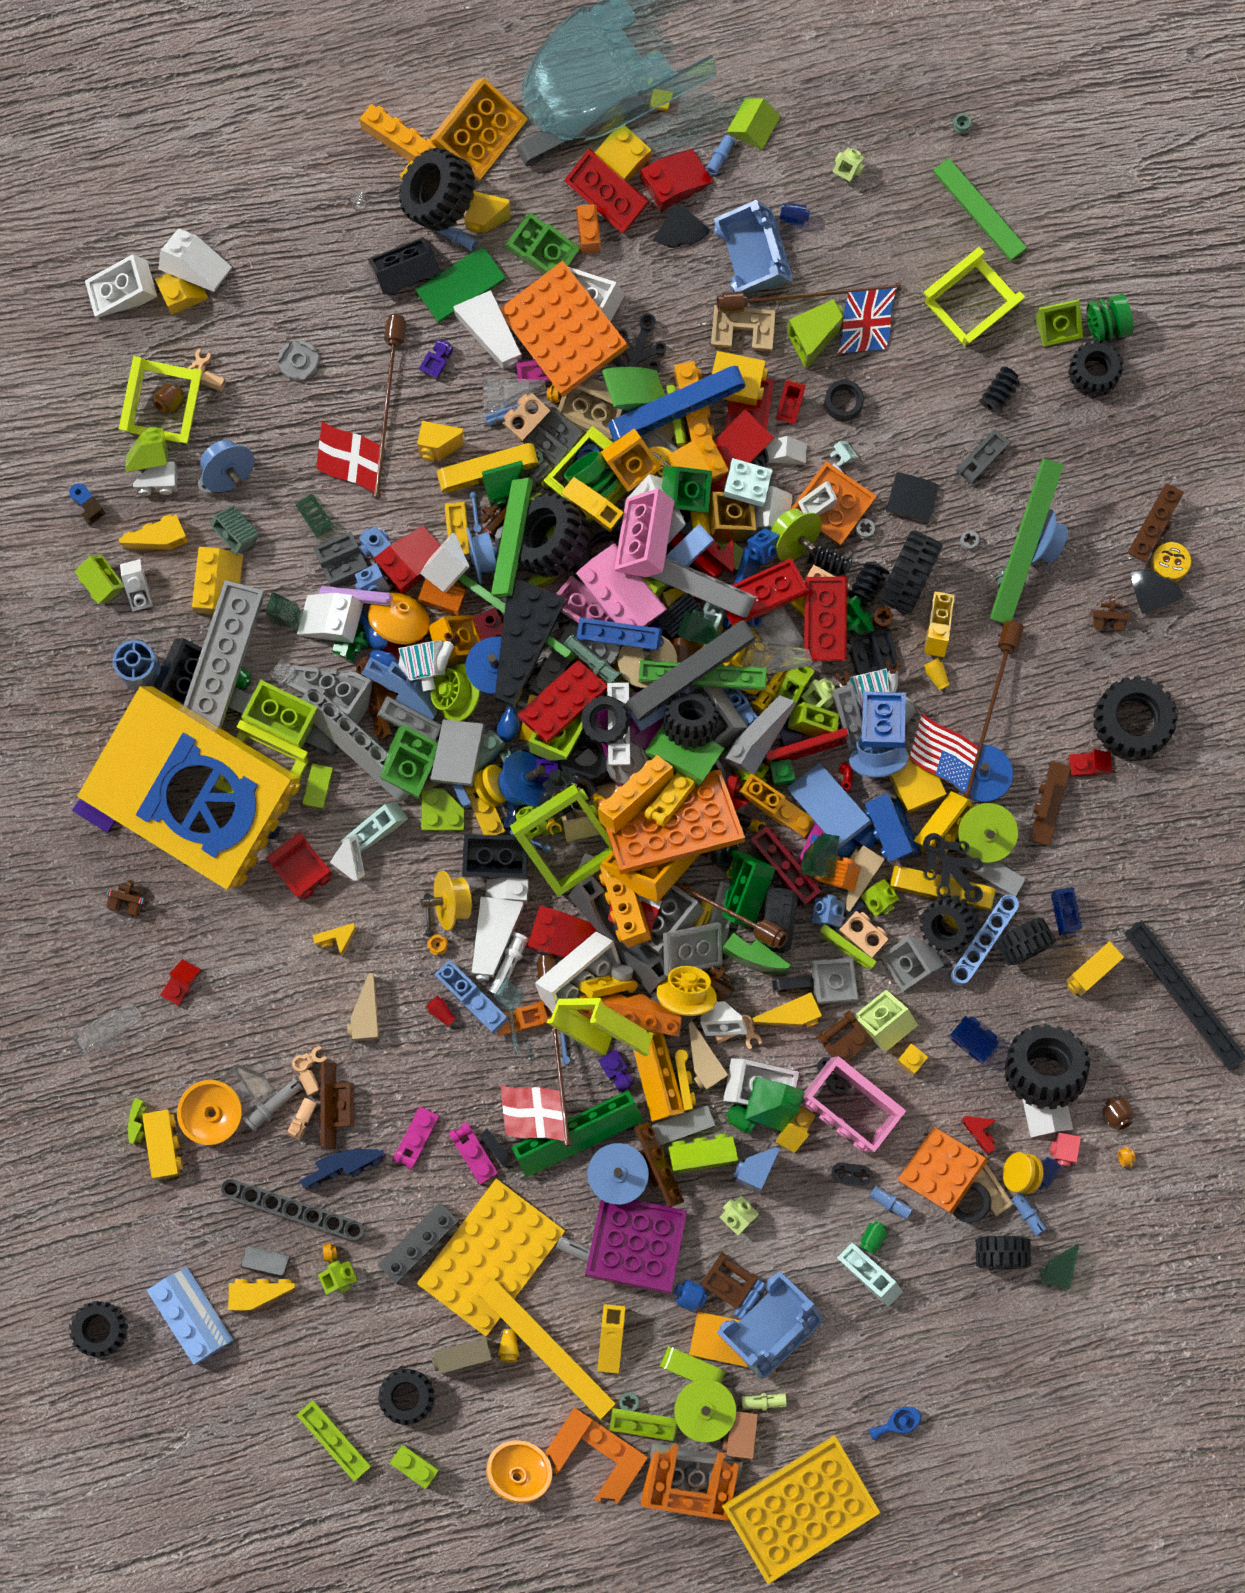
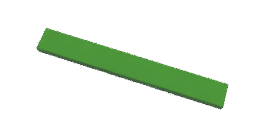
M1042 458L990 615L992 620L1004 623L1013 619L1064 464Z
M465 574L461 575L458 579L461 583L503 613L505 612L504 602L493 597L490 592ZM551 636L549 637L547 645L568 660H575L576 654Z

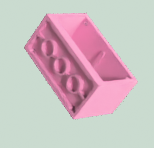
M839 1056L829 1059L805 1090L802 1101H804L802 1105L806 1109L820 1114L819 1119L828 1126L830 1124L837 1128L836 1133L844 1139H851L854 1142L853 1146L862 1153L875 1152L906 1112L904 1108ZM832 1071H835L889 1115L883 1125L876 1130V1134L870 1142L813 1097Z

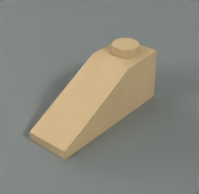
M864 845L860 850L856 848L850 859L855 860V865L861 867L855 891L847 890L845 913L847 915L885 860Z
M373 973L368 974L352 1013L351 1023L347 1024L348 1037L352 1036L354 1042L380 1039L375 975Z
M690 1022L688 1030L693 1070L696 1076L693 1080L699 1089L704 1088L705 1091H708L726 1079L728 1074L694 1023Z

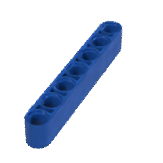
M730 366L617 417L607 425L614 442L634 428L642 436L745 388L746 383L739 367Z

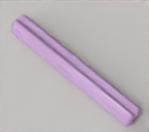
M328 586L320 587L319 594L339 593L353 595L362 603L390 605L393 600V596L385 592Z

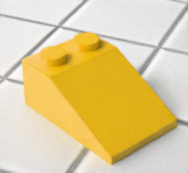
M623 123L606 138L595 152L627 182L651 160V149Z

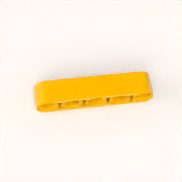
M527 443L439 469L436 473L441 491L449 493L483 483L482 471L521 460L525 471L538 466L539 462L534 444Z
M894 866L890 887L897 891L939 899L941 897L936 894V888L940 885L941 875H937L934 880L928 881L923 877V871ZM927 872V876L932 878L933 873ZM949 878V895H951V898L956 895L960 896L959 900L965 899V891L956 879ZM969 882L972 886H978L982 889L983 897L979 902L970 903L967 901L966 904L968 906L972 904L976 909L991 911L996 889ZM941 887L940 893L944 895L946 893V889L944 887ZM971 890L969 896L974 898L975 892Z

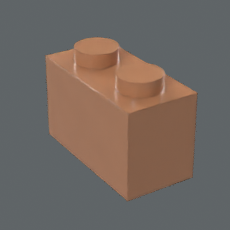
M736 1412V1418L728 1432V1438H723L722 1451H726V1456L753 1459L758 1414Z

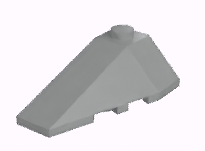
M294 666L283 682L286 686L302 695L310 688L320 690L357 725L369 706L372 681L356 672L348 671V673H343L331 669L330 671L318 670V668Z
M779 695L732 743L722 761L749 774H755L795 707L796 702Z
M652 1444L648 1470L654 1451L658 1450L659 1454L671 1450V1445ZM678 1447L671 1488L695 1492L708 1488L717 1455ZM725 1457L724 1461L732 1466L734 1463L739 1465L736 1484H738L743 1462Z

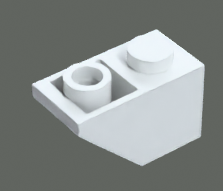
M167 462V465L148 468L133 483L135 492L143 496L157 492L162 495L178 492L177 466L175 462Z
M141 560L120 564L121 577L132 611L152 607L153 604Z

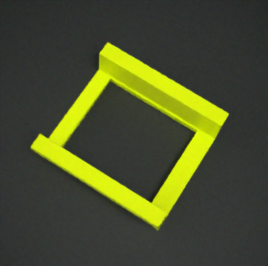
M980 247L975 249L923 292L926 296L925 304L964 347L1025 299V296L1020 291L1015 294L983 259L985 252ZM976 267L1007 302L966 335L935 300Z
M133 356L119 430L140 435L147 429V427L134 425L145 371L189 379L191 384L181 434L164 431L165 440L188 444L203 370L188 369Z
M591 426L590 430L541 482V485L545 489L550 487L556 493L563 496L561 492L565 487L557 482L556 479L577 457L579 450L584 445L590 443L591 440L603 450L613 444V442L594 426ZM620 481L618 486L605 498L615 505L627 490ZM585 513L589 523L592 522L593 518Z
M242 720L239 721L237 725L239 730L237 739L244 742L248 737L296 760L291 772L301 778L309 762L306 757L307 751ZM221 774L214 787L226 793H233L231 785L224 782L225 777Z
M601 998L558 999L552 1017L547 1021L549 1025L599 1055L607 1054L612 1038L619 1040L643 1056L650 1055L648 1049L653 1033L647 1032L604 1005ZM594 1009L591 1019H588L576 1010Z

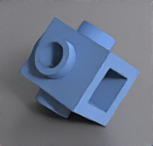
M376 526L363 531L360 535L361 538H359L361 544L359 548L366 557L370 555L373 559L391 545L388 541L390 538L383 529L379 531Z
M377 563L355 574L358 582L355 584L357 590L376 592L390 590L386 577Z
M834 895L815 898L812 923L820 926L825 924L829 928H841L845 902L837 900V896Z

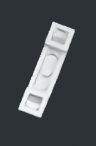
M607 683L608 696L622 701L625 707L628 708L626 702L629 700V683ZM608 709V730H610L616 723V716L613 711ZM630 727L627 734L621 740L619 739L615 743L608 744L609 766L630 765Z

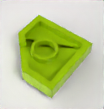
M422 788L421 830L464 831V809L443 788H432L428 791Z

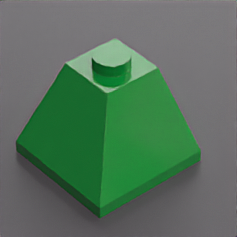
M522 460L482 471L483 484L490 507L493 505L502 507L507 504L512 480L524 478Z
M677 466L663 467L662 490L674 500L673 509L709 513L712 471Z
M756 1077L744 1119L783 1131L799 1112L804 1091L787 1084Z

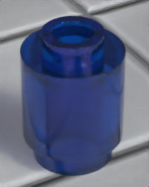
M791 202L782 204L780 220H784L785 223L802 226L804 222L809 221L810 210H807V205Z
M1049 1157L1041 1160L1043 1180L1038 1188L1039 1190L1043 1188L1048 1189L1059 1174L1058 1170L1061 1166Z

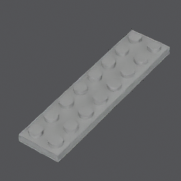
M227 580L224 581L184 702L185 707L219 728H222L266 593L264 590Z

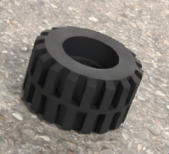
M1094 340L1093 344L1091 341H1088L1085 346L1082 344L1075 351L1068 373L1071 375L1070 382H1075L1074 388L1076 390L1080 388V393L1083 395L1087 392L1090 397H1093L1094 394L1100 397L1103 392L1106 395L1111 389L1115 388L1124 366H1122L1123 358H1119L1121 355L1119 350L1114 351V345L1108 346L1106 341L1099 343V340ZM1098 361L1105 366L1107 374L1103 376L1091 375L1086 370L1085 363Z
M684 692L680 693V696H673V699H669L665 706L663 725L665 736H668L669 741H674L675 745H682L683 748L692 747L693 749L697 748V746H705L716 735L718 708L714 701H710L709 697H703V694L700 693L694 694V692H689V694H686Z
M948 895L947 897L937 899L923 911V917L920 918V923L923 924L920 927V932L925 934L922 936L923 939H928V945L930 947L934 945L935 950L938 952L942 949L943 953L956 952L974 939V935L977 934L978 929L976 927L979 925V921L975 920L978 916L977 912L973 913L972 909L974 907L972 904L968 906L966 899L959 900L960 896L955 895L951 898V895ZM942 914L950 915L955 919L958 926L957 934H951L943 928L941 924Z
M1036 918L1004 934L996 943L1008 966H1012L1045 951L1056 940L1045 919Z
M982 1236L975 1239L976 1266L979 1268L1026 1269L1031 1266V1239L1027 1237Z
M92 1301V1303H86L84 1307L76 1310V1315H73L71 1318L73 1320L72 1325L69 1324V1329H71L69 1336L70 1339H73L72 1344L79 1349L78 1351L87 1356L106 1357L110 1356L109 1354L117 1352V1349L123 1346V1340L127 1338L126 1329H128V1324L125 1323L127 1319L125 1315H122V1311L111 1303ZM96 1316H103L110 1323V1333L102 1342H93L87 1334V1326Z
M399 1369L390 1373L382 1381L378 1396L379 1407L392 1422L401 1425L415 1424L431 1412L435 1399L434 1388L430 1380L423 1373L413 1369ZM401 1384H412L419 1392V1402L413 1409L402 1410L394 1402V1392Z

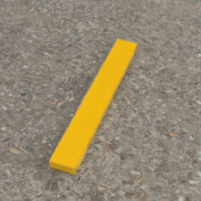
M493 1277L477 1292L599 1419L616 1404Z

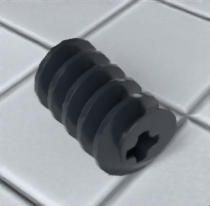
M1004 366L996 374V379H993L991 385L987 387V392H984L982 398L979 399L982 406L999 413L1003 412L1000 405L1007 406L1008 404L1004 398L1008 400L1012 398L1008 392H1016L1013 385L1016 387L1021 385L1017 380L1018 374Z
M819 542L816 546L818 550L814 554H809L806 565L808 566L813 561V565L817 567L821 565V569L824 571L829 568L831 575L836 571V577H840L843 574L847 576L853 556L850 555L845 559V552L837 556V549L829 553V546L827 545L822 550V543Z
M872 561L864 564V569L860 571V576L856 578V583L851 587L852 590L848 591V597L858 596L861 601L860 606L868 608L866 602L873 603L870 595L877 596L874 588L881 589L878 581L885 582L882 574L889 575V571L886 568Z

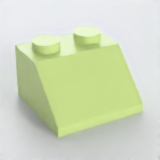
M887 990L854 1015L873 1038L874 1043L884 1052L918 1026L909 1009Z

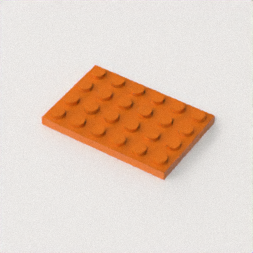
M563 261L500 308L507 324L563 397L629 348L626 341Z
M720 769L709 772L699 786L695 784L693 790L664 827L658 825L657 821L644 817L646 809L654 803L657 797L616 834L605 827L620 875L745 842L741 825ZM608 798L602 799V800H598V801H597L598 807H599L600 803H601L603 800H607Z

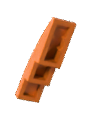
M540 1001L537 1004L504 1012L509 1020L497 1031V1035L500 1037L548 1024V1019H551V1011L543 1001Z

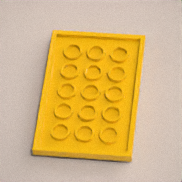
M495 1179L417 1284L487 1337L501 1317L477 1292L493 1277L515 1299L559 1241L560 1237L565 1233V1230L498 1179Z
M835 1435L722 1505L723 1510L767 1584L880 1514L879 1509Z

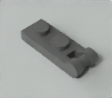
M994 429L959 465L956 472L959 475L963 474L967 478L966 481L973 484L984 470L1009 446L1010 441ZM970 464L976 468L974 472L968 469Z

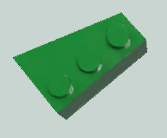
M732 850L731 856L735 858L733 870L729 869L728 876L731 877L730 890L726 889L724 907L755 923L776 868L752 854ZM723 911L722 916L731 922L752 927Z

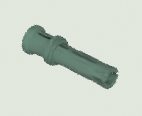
M573 634L567 638L564 645L593 669L596 676L599 675L607 683H616L622 673L613 669L608 664L609 661L599 658Z

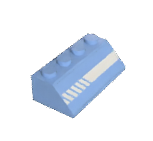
M188 1267L166 1277L147 1290L193 1365H198L234 1341Z

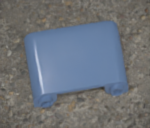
M754 200L714 218L716 225L714 226V231L718 238L721 237L726 241L735 276L732 277V282H730L733 292L742 291L743 295L784 285L792 281V273L776 219L768 206L758 200Z
M780 1271L768 1279L766 1287L768 1294L738 1323L735 1320L725 1321L717 1331L725 1343L760 1379L768 1377L820 1326L823 1320L815 1304Z

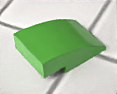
M530 212L524 216L503 246L517 258L543 274H546L561 261L568 267L580 247L549 223H543Z
M615 367L602 370L615 408L631 412L665 396L656 370L641 367Z
M663 723L644 754L651 759L657 755L673 766L674 774L678 772L695 781V784L699 786L724 748L714 741L706 743L703 747L697 746V748L693 749L692 747L683 748L682 745L677 746L674 741H669L668 736H665Z
M403 724L398 728L380 779L418 798L433 766L438 742Z
M733 933L722 949V953L730 959L757 971L771 974H786L790 968L789 963L757 939L750 946Z

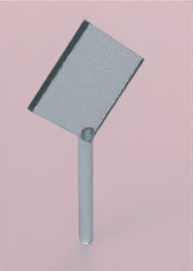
M506 977L494 997L509 1014L514 1053L517 1054L518 1045L513 1013L523 995Z

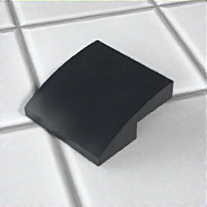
M897 472L886 512L901 518L908 517L923 524L929 523L939 484Z
M890 628L848 638L847 643L852 646L849 653L856 676L886 669L887 659L890 661L889 666L896 665L898 657Z

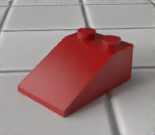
M693 149L659 159L640 170V180L661 212L713 183V180Z
M421 526L388 546L374 558V562L378 564L385 577L399 593L405 594L425 578L420 572L441 545L424 526Z
M540 905L529 939L528 950L545 955H554L555 958L563 960L592 934L598 931L586 920Z

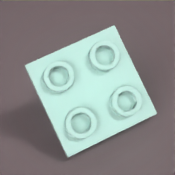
M732 458L723 496L763 507L772 469Z

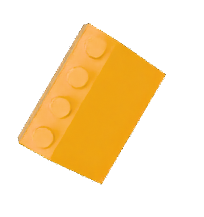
M481 78L473 83L431 136L430 140L436 144L437 148H443L466 160L472 167L475 178L481 180L528 118L487 79Z
M612 851L601 865L639 896L658 902L700 854L620 875Z

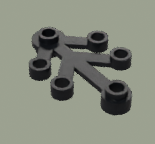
M645 313L640 317L639 325L641 330L634 349L628 340L627 331L624 329L617 330L619 334L625 335L623 339L629 346L625 350L630 360L627 367H636L641 361L654 355L662 356L666 353V344L663 342H657L653 347L642 351L649 331H652L656 325V319L650 313ZM648 321L651 325L646 327L644 323ZM662 346L664 350L658 351L656 348ZM621 354L612 360L617 367H626ZM651 360L647 366L642 368L651 369L650 366L654 364L657 366L655 370L658 373L660 364L656 360Z
M937 833L928 834L923 840V847L928 853L927 868L923 871V877L928 881L934 880L937 877L935 865L938 856L942 861L940 885L936 888V894L939 897H947L950 894L949 878L951 873L965 891V899L970 903L979 902L983 897L982 889L978 886H972L958 867H966L972 871H978L982 868V861L979 858L949 857L945 850H956L958 854H965L969 851V844L965 841H944L942 836ZM931 840L936 842L935 848L930 846ZM960 844L965 845V851L962 852L959 849ZM974 860L978 862L977 868L972 866ZM928 870L933 872L932 878L927 876ZM941 887H944L946 889V893L944 895L940 893ZM971 890L975 892L974 898L969 896Z

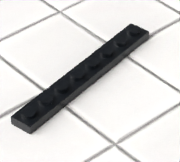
M1141 920L1124 933L1126 938L1226 1069L1230 1071L1243 1062L1245 1054L1144 922Z

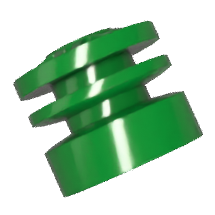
M1124 294L1108 297L1107 305L1103 299L1087 303V323L1094 340H1099V343H1103L1104 340L1111 341L1113 333L1117 339L1133 335V317L1128 300Z
M593 451L581 457L564 474V478L568 483L575 477L604 498L620 482L611 468H606L607 461L599 451Z

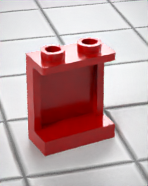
M300 832L266 857L298 900L309 898L314 893L313 889L319 885L324 886L331 880L330 876L333 875Z

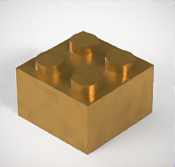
M712 491L708 513L711 537L716 541L733 540L747 542L756 532L754 505L723 496L724 492Z

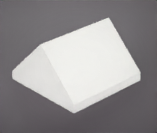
M774 486L768 487L764 506L754 505L756 532H760L764 528L771 531L776 520L783 513L791 509L792 494Z
M452 533L444 541L420 572L421 575L443 592H447L469 568L455 533Z
M1022 1099L1030 1138L1073 1130L1068 1106L1061 1108L1059 1105L1057 1109H1049V1107L1040 1109L1037 1108V1105L1032 1104L1030 1106L1026 1104V1100Z

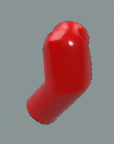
M842 763L838 770L839 773L844 774L841 787L843 790L848 791L853 783V769L850 765Z

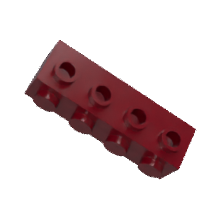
M496 607L472 617L481 640L489 637H502L504 616L501 611L497 612ZM527 681V683H526L524 689L527 688V687H529L528 681Z
M766 826L750 839L749 844L764 862L776 868L774 871L776 877L786 889L792 890L797 894V902L804 909L815 898L820 896L821 886L814 878L811 879L807 875V869L801 862L797 863L792 857L794 856L792 851L787 846L781 844L778 834Z

